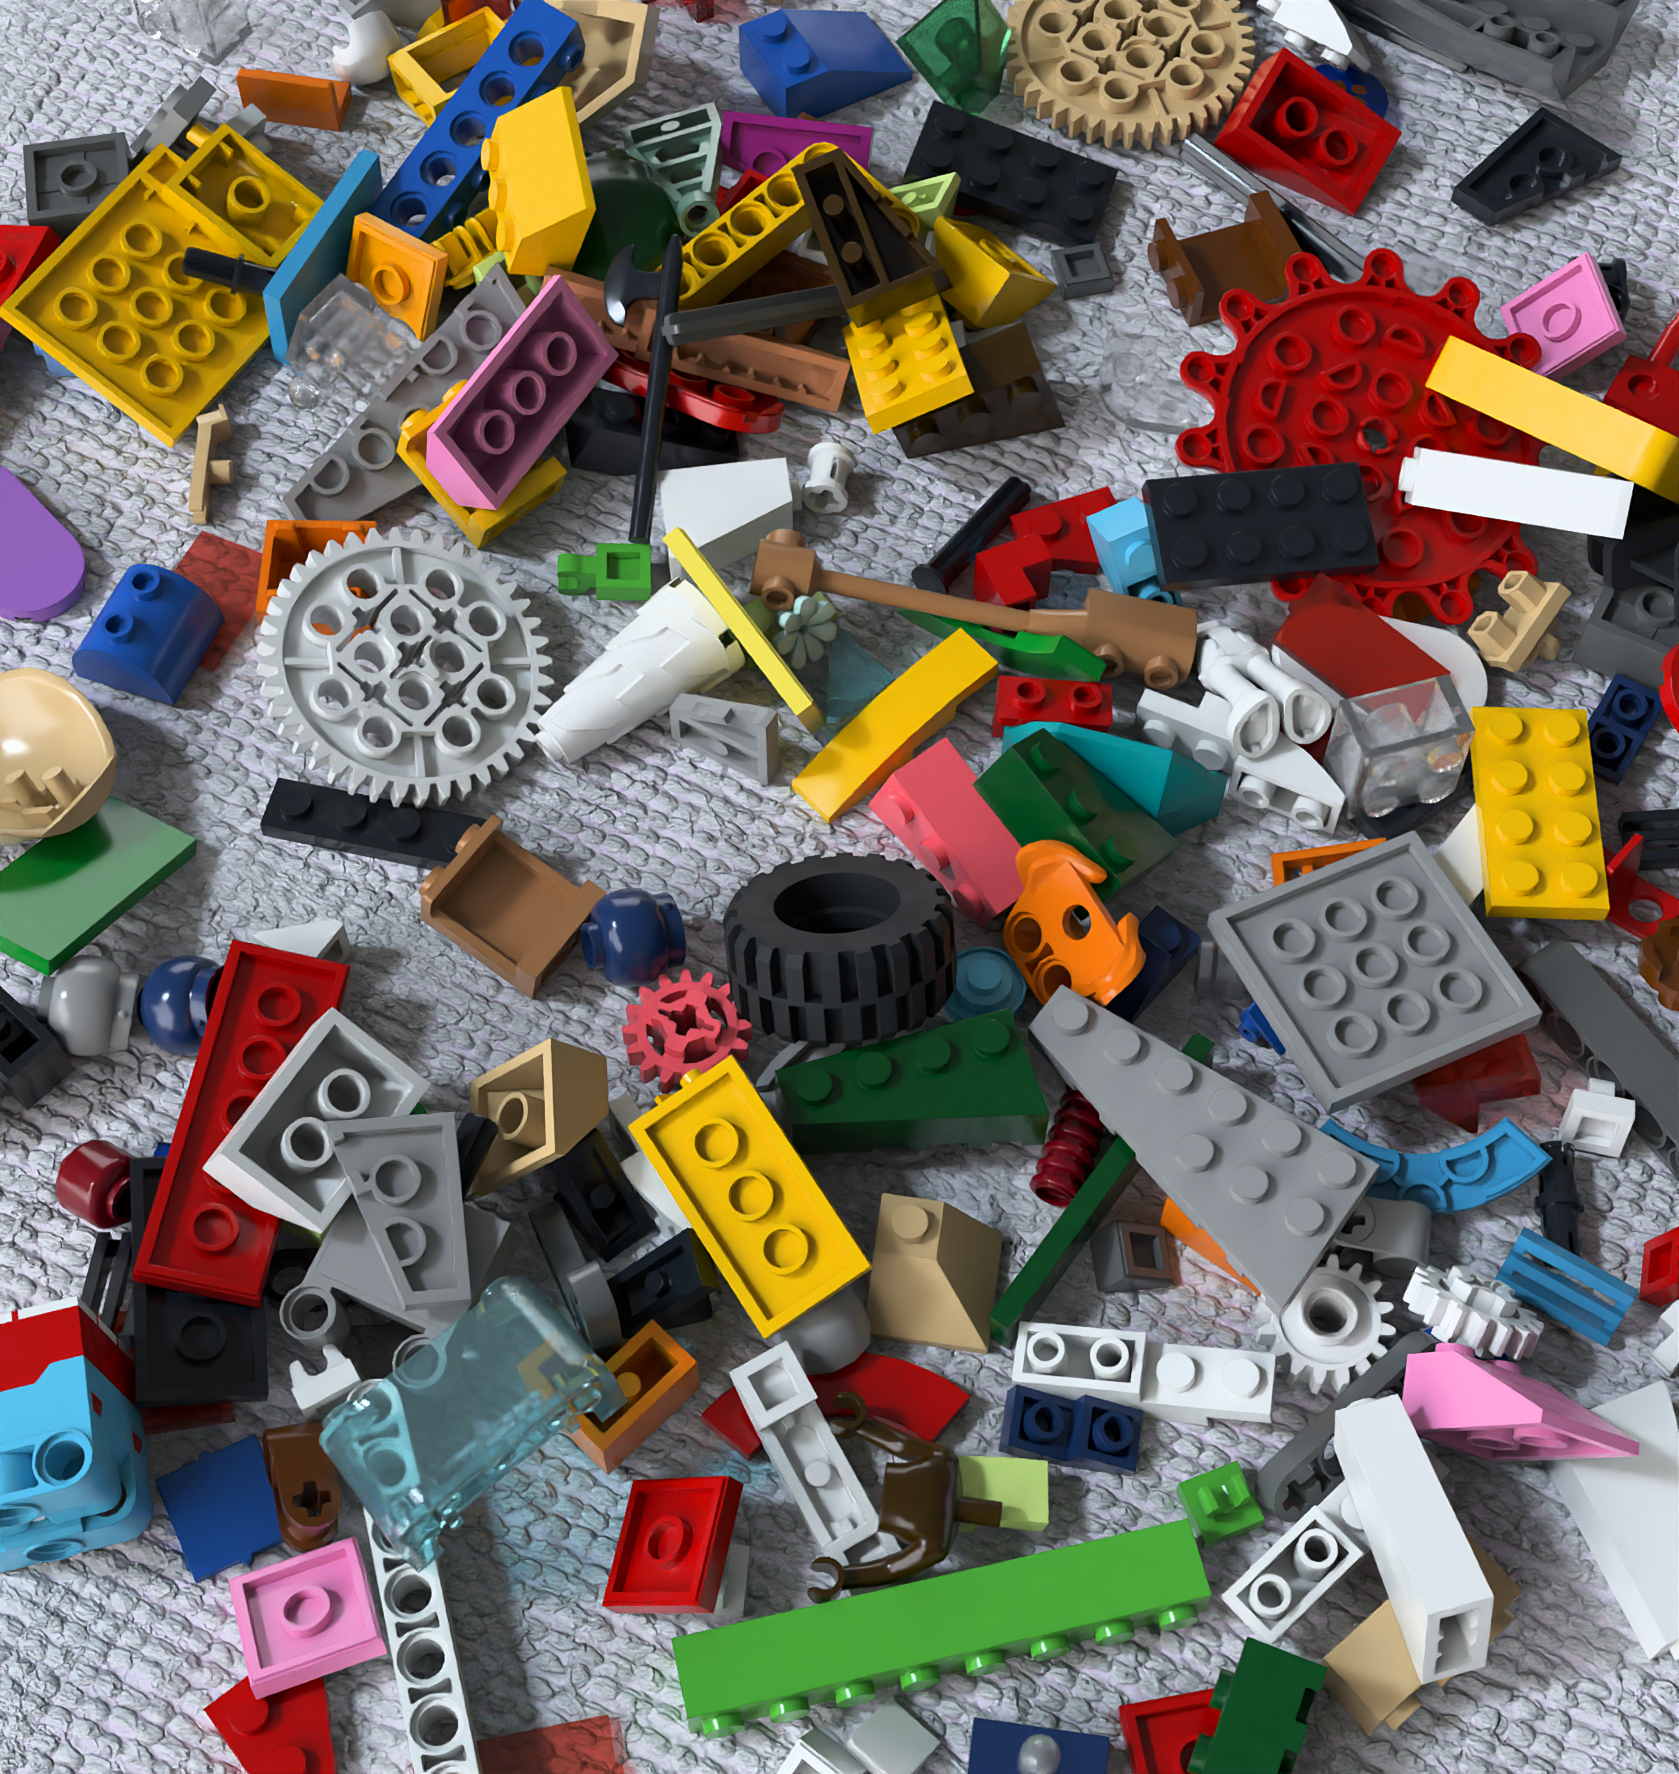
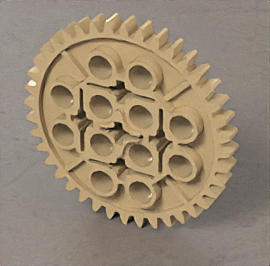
M1015 0V5L1009 6L1007 19L1003 23L1001 54L1003 55L1002 68L1007 69V83H1014L1013 94L1015 96H1024L1023 106L1026 109L1037 107L1036 118L1038 120L1052 116L1051 129L1056 130L1066 124L1069 126L1068 137L1073 138L1081 131L1086 132L1087 144H1092L1098 136L1104 137L1106 148H1111L1116 139H1121L1126 150H1131L1134 140H1140L1146 149H1151L1154 138H1158L1167 147L1170 146L1173 134L1184 140V138L1189 136L1191 128L1202 135L1205 133L1207 122L1217 126L1220 124L1221 113L1226 115L1232 113L1233 103L1239 102L1243 90H1246L1249 84L1255 57V41H1252L1253 27L1247 26L1248 14L1239 13V0Z

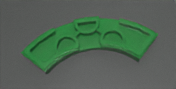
M899 608L897 611L902 617L944 640L959 628H962L999 664L1043 678L1098 682L1107 665L1103 659L1065 635L1048 636L1019 631L1017 636L1014 637L1004 633L998 634L990 629L991 626Z

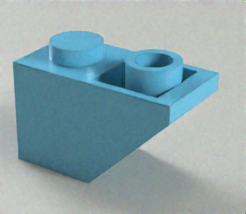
M1136 496L1086 517L1100 566L1114 593L1183 607L1179 590L1160 592L1145 507Z

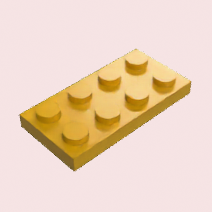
M939 294L857 328L853 321L849 325L842 327L864 413L874 435L974 393Z
M1472 706L1467 720L1486 917L1605 920L1610 910L1586 710Z
M730 1055L628 1125L629 1130L764 1339L769 1340L874 1268L760 1093L733 1055Z

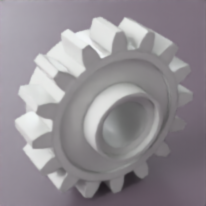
M1331 1254L1325 1267L1316 1266L1280 1320L1265 1302H1258L1253 1319L1265 1325L1258 1329L1255 1337L1256 1345H1268L1270 1353H1276L1277 1366L1279 1365L1287 1372L1285 1382L1289 1385H1292L1297 1380L1309 1384L1310 1392L1313 1394H1317L1321 1386L1332 1385L1337 1394H1342L1349 1384V1379L1353 1378L1356 1381L1388 1351L1384 1346L1390 1345L1395 1336L1396 1328L1383 1322L1389 1319L1394 1307L1391 1302H1376L1375 1298L1382 1287V1283L1379 1280L1371 1281L1366 1285L1358 1280L1362 1272V1265L1356 1263L1348 1272L1339 1270L1338 1256ZM1322 1317L1328 1319L1334 1324L1337 1332L1326 1333L1318 1330L1312 1324L1310 1318Z

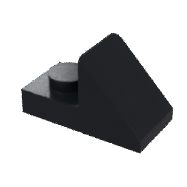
M594 1127L564 1156L543 1166L558 1190L553 1195L554 1201L557 1200L564 1214L604 1262L608 1263L656 1228L597 1128Z
M693 1228L684 1229L607 1280L617 1308L621 1334L624 1339L634 1337L652 1319L664 1331L710 1319L713 1317V1310L709 1295L720 1288L713 1259Z

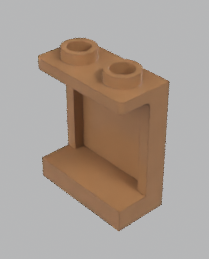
M492 814L482 827L475 823L468 828L455 848V852L458 853L457 856L445 869L438 865L426 877L419 889V894L422 895L420 919L530 999H533L581 941V925L590 922L593 906L607 892L589 879L579 889L508 838L502 832L503 820Z

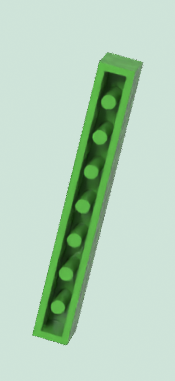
M1188 1518L671 1638L690 1734L704 1731L705 1738H721L742 1731L745 1728L743 1721L770 1715L771 1722L773 1723L789 1722L810 1714V1705L836 1700L838 1707L856 1706L876 1698L875 1690L901 1684L904 1692L924 1690L939 1684L942 1681L941 1674L966 1669L968 1676H983L1005 1668V1659L1031 1653L1033 1661H1046L1069 1653L1071 1651L1070 1644L1094 1638L1097 1646L1114 1645L1134 1637V1629L1159 1623L1161 1631L1181 1629L1199 1620L1198 1614L1204 1613L1212 1594Z

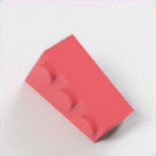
M944 737L892 773L867 806L927 870L939 880L953 896L960 910L967 917L975 919L983 928L1014 906L1024 890L1015 862V857L1022 847L973 787L972 784L978 778L949 739Z

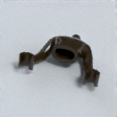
M842 1391L835 1396L833 1404L836 1407L850 1409L857 1416V1419L852 1422L831 1421L830 1430L835 1436L841 1439H851L859 1436L884 1451L908 1461L903 1463L886 1462L877 1532L893 1535L910 1545L897 1553L883 1558L842 1566L836 1559L828 1556L817 1558L812 1562L811 1570L830 1574L836 1584L830 1589L808 1588L807 1595L812 1602L821 1604L837 1600L841 1591L872 1588L896 1583L944 1561L954 1543L960 1523L999 1528L1002 1502L963 1496L959 1458L953 1452L927 1439L904 1433L867 1416L866 1404L857 1393Z

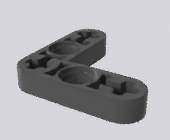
M556 1200L528 1212L529 1219L579 1337L606 1363L624 1346L617 1308L600 1266L596 1260L586 1263L559 1202Z

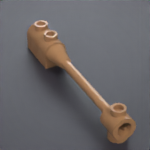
M777 529L769 533L765 539H760L749 594L761 596L764 606L773 611H786L794 605L796 598L799 596L812 597L816 592L821 591L1015 632L1024 631L1048 636L1065 635L1104 660V663L1107 665L1100 678H1115L1123 671L1144 675L1146 684L1157 690L1169 689L1177 682L1184 683L1191 670L1196 648V609L1089 588L1082 609H1030L1029 611L823 569L816 551L808 549V542L805 537L791 529Z

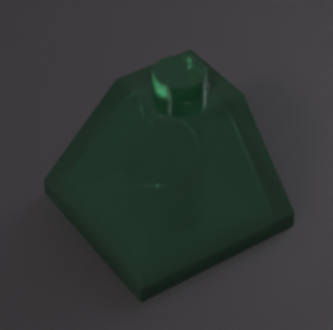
M942 0L902 35L896 43L943 104L977 116L1000 93L1011 30L991 0Z

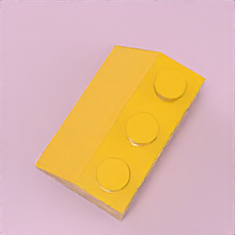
M560 86L498 117L491 138H485L482 144L481 165L483 170L489 171L491 181L488 195L489 207L492 211L497 212L498 217L496 244L498 251L505 254L508 274L544 276L548 265L571 272L596 211L571 87Z

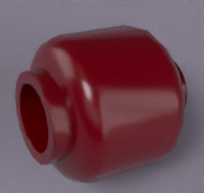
M90 1140L77 1146L63 1159L58 1170L56 1196L60 1205L98 1229H115L130 1222V1158L137 1157L107 1140Z

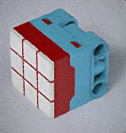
M78 1296L0 1314V1573L42 1562L63 1560L78 1553L126 1542L140 1536L151 1522L154 1505L151 1495L142 1409H135L134 1354ZM121 1492H126V1501L123 1507L117 1513L104 1517V1512L113 1509L118 1504Z

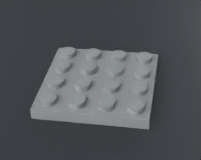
M1415 830L1209 913L1208 929L1327 1115H1331L1537 1026L1543 1013Z

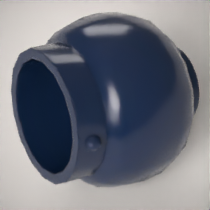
M624 888L611 892L595 903L591 910L590 922L581 925V945L587 965L591 970L600 969L603 977L615 986L624 988L644 986L658 980L659 975L665 974L667 969L684 964L686 958L684 927L677 904L668 892L652 895L641 888Z
M183 955L163 962L152 971L139 992L137 1015L151 1040L162 1050L170 1054L198 1056L224 965L219 966L215 961L204 957Z

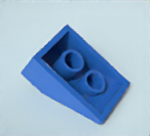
M779 9L739 25L740 70L777 117L796 119L804 112L818 119L908 82L913 78V72L866 12Z

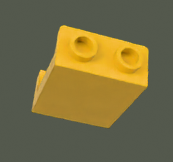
M464 379L446 392L442 398L444 402L435 409L428 412L426 408H422L404 421L400 428L402 433L396 452L477 550H479L558 493L567 475V471L555 456L546 462L539 456L497 510L457 505L426 468L427 431L468 382L467 379Z

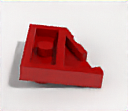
M1106 486L1011 515L1008 529L1014 540L1039 532L1053 556L1051 571L1067 569L1076 574L1097 575L1098 567L1101 568L1086 517L1117 504L1109 487Z
M246 1676L203 1709L247 1774H338L336 1751L332 1743L330 1728L332 1720L329 1697L325 1690L324 1676L257 1700L251 1689L249 1677Z

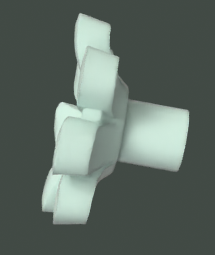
M803 595L796 598L794 611L788 609L776 613L774 625L782 631L773 638L772 644L774 649L781 655L786 654V661L793 668H803L806 657L813 662L819 660L824 654V647L820 642L821 639L833 641L836 638L837 624L827 621L834 615L835 606L823 600L815 603L814 598Z

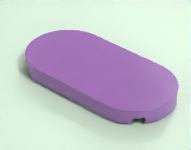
M0 465V617L12 621H17L16 617L30 618L31 622L46 621L64 613L79 600L85 588L84 580L86 573L88 574V564L78 541L14 474Z

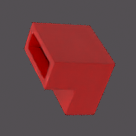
M1039 532L976 554L973 595L977 601L1029 611L1030 609H1035L1036 601L1048 597L1053 556ZM992 627L993 631L998 634L1004 633L1014 637L1018 634L1015 631Z

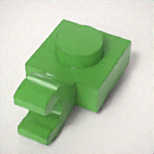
M596 543V556H581L572 553L558 555V593L577 595L591 587H596V600L648 601L651 598V544Z

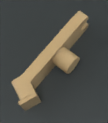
M223 403L218 405L220 410L196 417L199 426L189 495V512H193V524H207L213 484H232L234 480L232 460H216L218 444L234 439Z

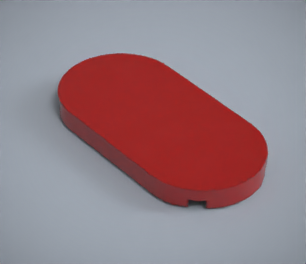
M614 347L619 356L601 379L646 398L650 363L635 359L634 352ZM671 368L666 406L712 425L743 433H772L780 428L785 410L782 403H777L778 398L775 396Z

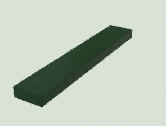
M1199 1033L1195 1036L1192 1035L1181 1052L1212 1069L1215 1043ZM1120 1135L989 1313L991 1339L1009 1350L1017 1340L1020 1321L1030 1322L1142 1167L1135 1159L1136 1153Z

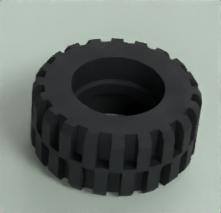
M853 852L836 853L834 857L821 858L820 855L804 857L802 862L794 864L788 861L776 865L771 873L761 872L749 881L747 887L741 886L724 913L723 927L730 996L734 1001V1006L757 1030L766 1035L776 1033L781 1041L796 1044L800 1040L809 1042L811 1047L828 1048L829 1044L845 1043V1047L862 1046L863 1041L877 1039L879 1042L893 1039L897 1032L904 1029L911 1032L922 1026L927 1017L933 1018L940 1012L952 995L957 983L954 910L951 904V896L939 880H936L930 872L924 868L916 870L911 862L897 858L895 861L886 860L885 856L880 854L868 853L867 856H853Z

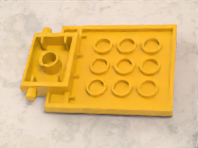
M199 121L196 122L189 130L186 138L199 147V149L186 162L160 142L0 308L1 318L171 449L197 421L196 417L202 415L270 340L263 297L236 291L235 295L230 294V287L186 276L182 272V263L186 249L188 247H196L235 259L241 253L244 254L245 260L279 269L324 204L323 200L226 123H223L213 133Z

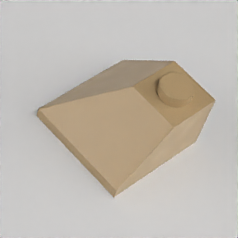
M549 1038L470 1081L471 1113L481 1114L498 1125V1133L472 1184L473 1195L483 1197L564 1156L609 1114L607 1057Z
M882 1193L872 1259L874 1268L871 1269L866 1308L872 1324L870 1338L987 1354L990 1338L989 1313L994 1307L1003 1234L944 1201Z

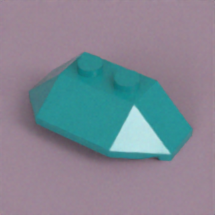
M1033 721L1019 726H1005L1001 755L1015 743L1045 728L1173 836L1219 815L1228 776L1217 771H1209L1202 764L1175 751L1062 722Z

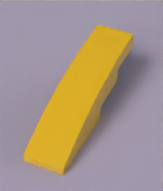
M959 628L874 698L792 781V788L830 824L886 782L892 773L913 760V752L917 746L955 719L956 706L997 676L999 663L962 628Z

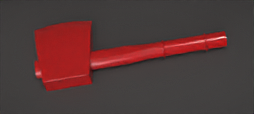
M1679 311L1665 328L1647 359L1631 354L1628 356L1602 401L1605 405L1676 437H1679V371L1672 369V366L1679 356Z

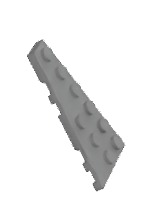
M499 262L490 269L477 287L459 303L447 320L434 334L432 333L390 379L362 413L360 412L350 423L347 430L328 451L320 456L282 498L280 505L289 520L363 521L424 487L423 483L396 452L402 433L400 428L404 421L416 411L426 408L430 412L444 402L442 400L443 396L455 384L464 379L469 381L527 309Z
M1061 984L1028 1026L1029 1042L1073 1090H1079L1099 1112L1100 1121L1113 1135L1117 1133L1136 1153V1161L1197 1229H1204L1227 1254L1226 1261L1241 1277L1246 1275L1264 1295L1265 1304L1280 1320L1377 1178L1380 1165Z

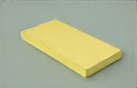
M677 526L662 538L809 733L813 735L826 725L827 718L684 529H679Z

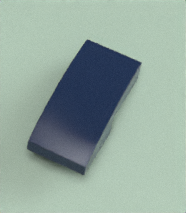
M1617 673L1587 722L1593 773L1616 786L1620 784L1663 708L1660 694Z
M1015 1385L1007 1390L999 1452L1026 1459L1048 1461L1049 1464L1131 1475L1136 1472L1143 1411L1086 1394L1074 1401L1021 1385Z

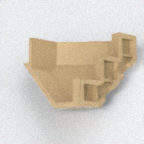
M543 0L579 23L586 44L584 57L580 65L572 73L567 72L556 87H571L580 134L584 133L647 85L660 8L628 0ZM481 135L476 136L477 139H482V140H483L484 137H485V136H481Z

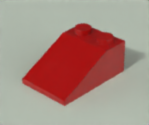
M1283 47L1260 64L1213 145L1251 172L1346 215L1353 216L1402 132L1287 48Z

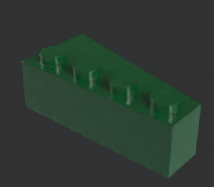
M1010 1007L775 1070L776 1105L785 1133L800 1155L872 1152L874 1147L906 1146V1151L930 1150V1145L967 1143V1148L992 1147L993 1142L1022 1141V1146L1044 1145L1050 1113Z
M1247 1636L1235 1672L1221 1668L1208 1706L1221 1712L1214 1735L1212 1737L1202 1732L1199 1733L1186 1772L1191 1774H1291L1308 1729V1721L1306 1720L1317 1693L1321 1690L1328 1667Z

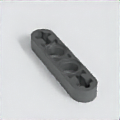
M1420 1330L1410 1332L1400 1339L1263 1466L1255 1481L1254 1494L1257 1502L1282 1521L1289 1523L1299 1521L1314 1505L1318 1506L1345 1480L1337 1455L1335 1454L1328 1460L1324 1459L1325 1448L1334 1436L1335 1411L1344 1409L1360 1399H1375L1383 1391H1387V1396L1398 1394L1402 1401L1407 1355L1435 1352L1436 1344L1444 1342Z

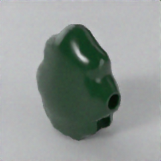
M617 148L604 149L599 152H585L596 211L571 272L605 282L608 268L615 255L624 247L634 244V267L642 272H655L662 264L671 236L678 234L681 237V241L685 236L675 210L663 190V185L654 180V173L647 163L628 156Z

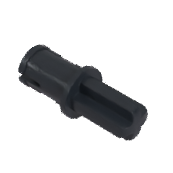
M188 247L186 249L182 263V272L186 276L230 287V294L235 295L236 291L259 297H263L262 292L278 270V268L245 260L244 254L241 253L235 259L196 247Z

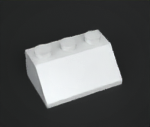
M331 1007L308 1029L202 1169L253 1208L317 1233H322L352 1193L326 1134L325 1122L409 1115L431 1083Z

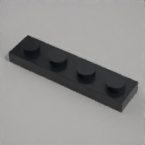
M278 777L262 817L260 827L263 836L433 870L438 865L445 869L457 856L458 853L455 852V848L468 828L475 823L482 827L488 819L424 806L417 809L414 804L401 802L399 807H393L391 800L379 798L376 803L370 802L369 795L355 793L352 796L348 794V791Z

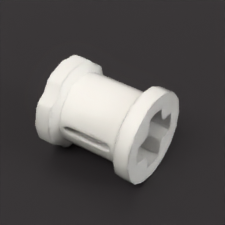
M822 442L810 449L807 461L811 468L809 481L802 486L801 491L802 501L807 508L823 514L841 512L846 508L849 497L845 490L846 479L853 472L856 460L854 454L847 447L837 443ZM833 459H836L837 463L832 466ZM824 490L823 497H820L819 494Z

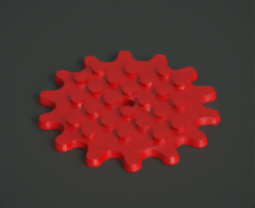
M1387 248L1372 250L1365 258L1361 278L1349 284L1340 283L1332 279L1326 272L1320 259L1315 255L1307 252H1298L1292 255L1287 261L1284 270L1289 296L1284 302L1276 305L1266 304L1244 289L1237 288L1227 291L1220 300L1219 312L1221 320L1236 339L1234 350L1225 355H1213L1203 351L1191 352L1184 357L1180 364L1182 383L1187 389L1209 401L1214 410V417L1209 424L1203 427L1186 429L1178 436L1175 442L1178 461L1187 468L1205 469L1216 474L1359 462L1380 562L1379 566L1371 573L1270 582L1274 597L1284 603H1295L1303 600L1317 583L1326 582L1341 588L1348 597L1351 610L1392 618L1395 599L1401 594H1411L1422 599L1439 623L1446 626H1454L1466 622L1473 613V601L1468 591V580L1473 572L1486 571L1495 575L1501 581L1510 571H1528L1536 576L1538 573V562L1520 537V522L1412 505L1405 502L1406 491L1398 490L1399 476L1404 457L1413 458L1415 447L1540 466V451L1551 444L1425 386L1449 336L1465 341L1527 370L1533 369L1539 363L1542 356L1541 346L1533 336L1517 332L1503 339L1488 338L1479 331L1475 324L1474 315L1481 296L1477 285L1473 281L1465 277H1453L1435 295H1418L1406 285L1403 262L1399 255ZM1365 429H1375L1381 432L1386 438L1387 448L1377 449L1375 452H1372V446L1366 442L1362 431Z

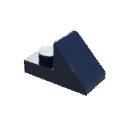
M1158 905L1142 920L1138 928V938L1146 954L1143 968L1127 987L1109 1004L1103 1007L1131 1024L1197 954L1201 938Z

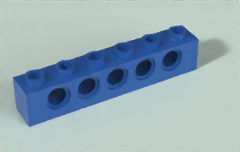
M523 0L367 212L427 244L438 240L450 231L453 232L455 227L462 226L472 201L479 192L486 191L491 183L489 171L483 170L481 165V149L484 139L491 138L498 117L556 89L567 72L572 73L577 69L584 57L586 47L579 23L543 0ZM542 57V60L536 65H524L530 58ZM502 97H514L512 101L506 105H494L496 101ZM474 136H485L477 145H465ZM455 175L454 180L448 185L436 186L437 181L443 176ZM426 215L420 224L406 226L412 217Z

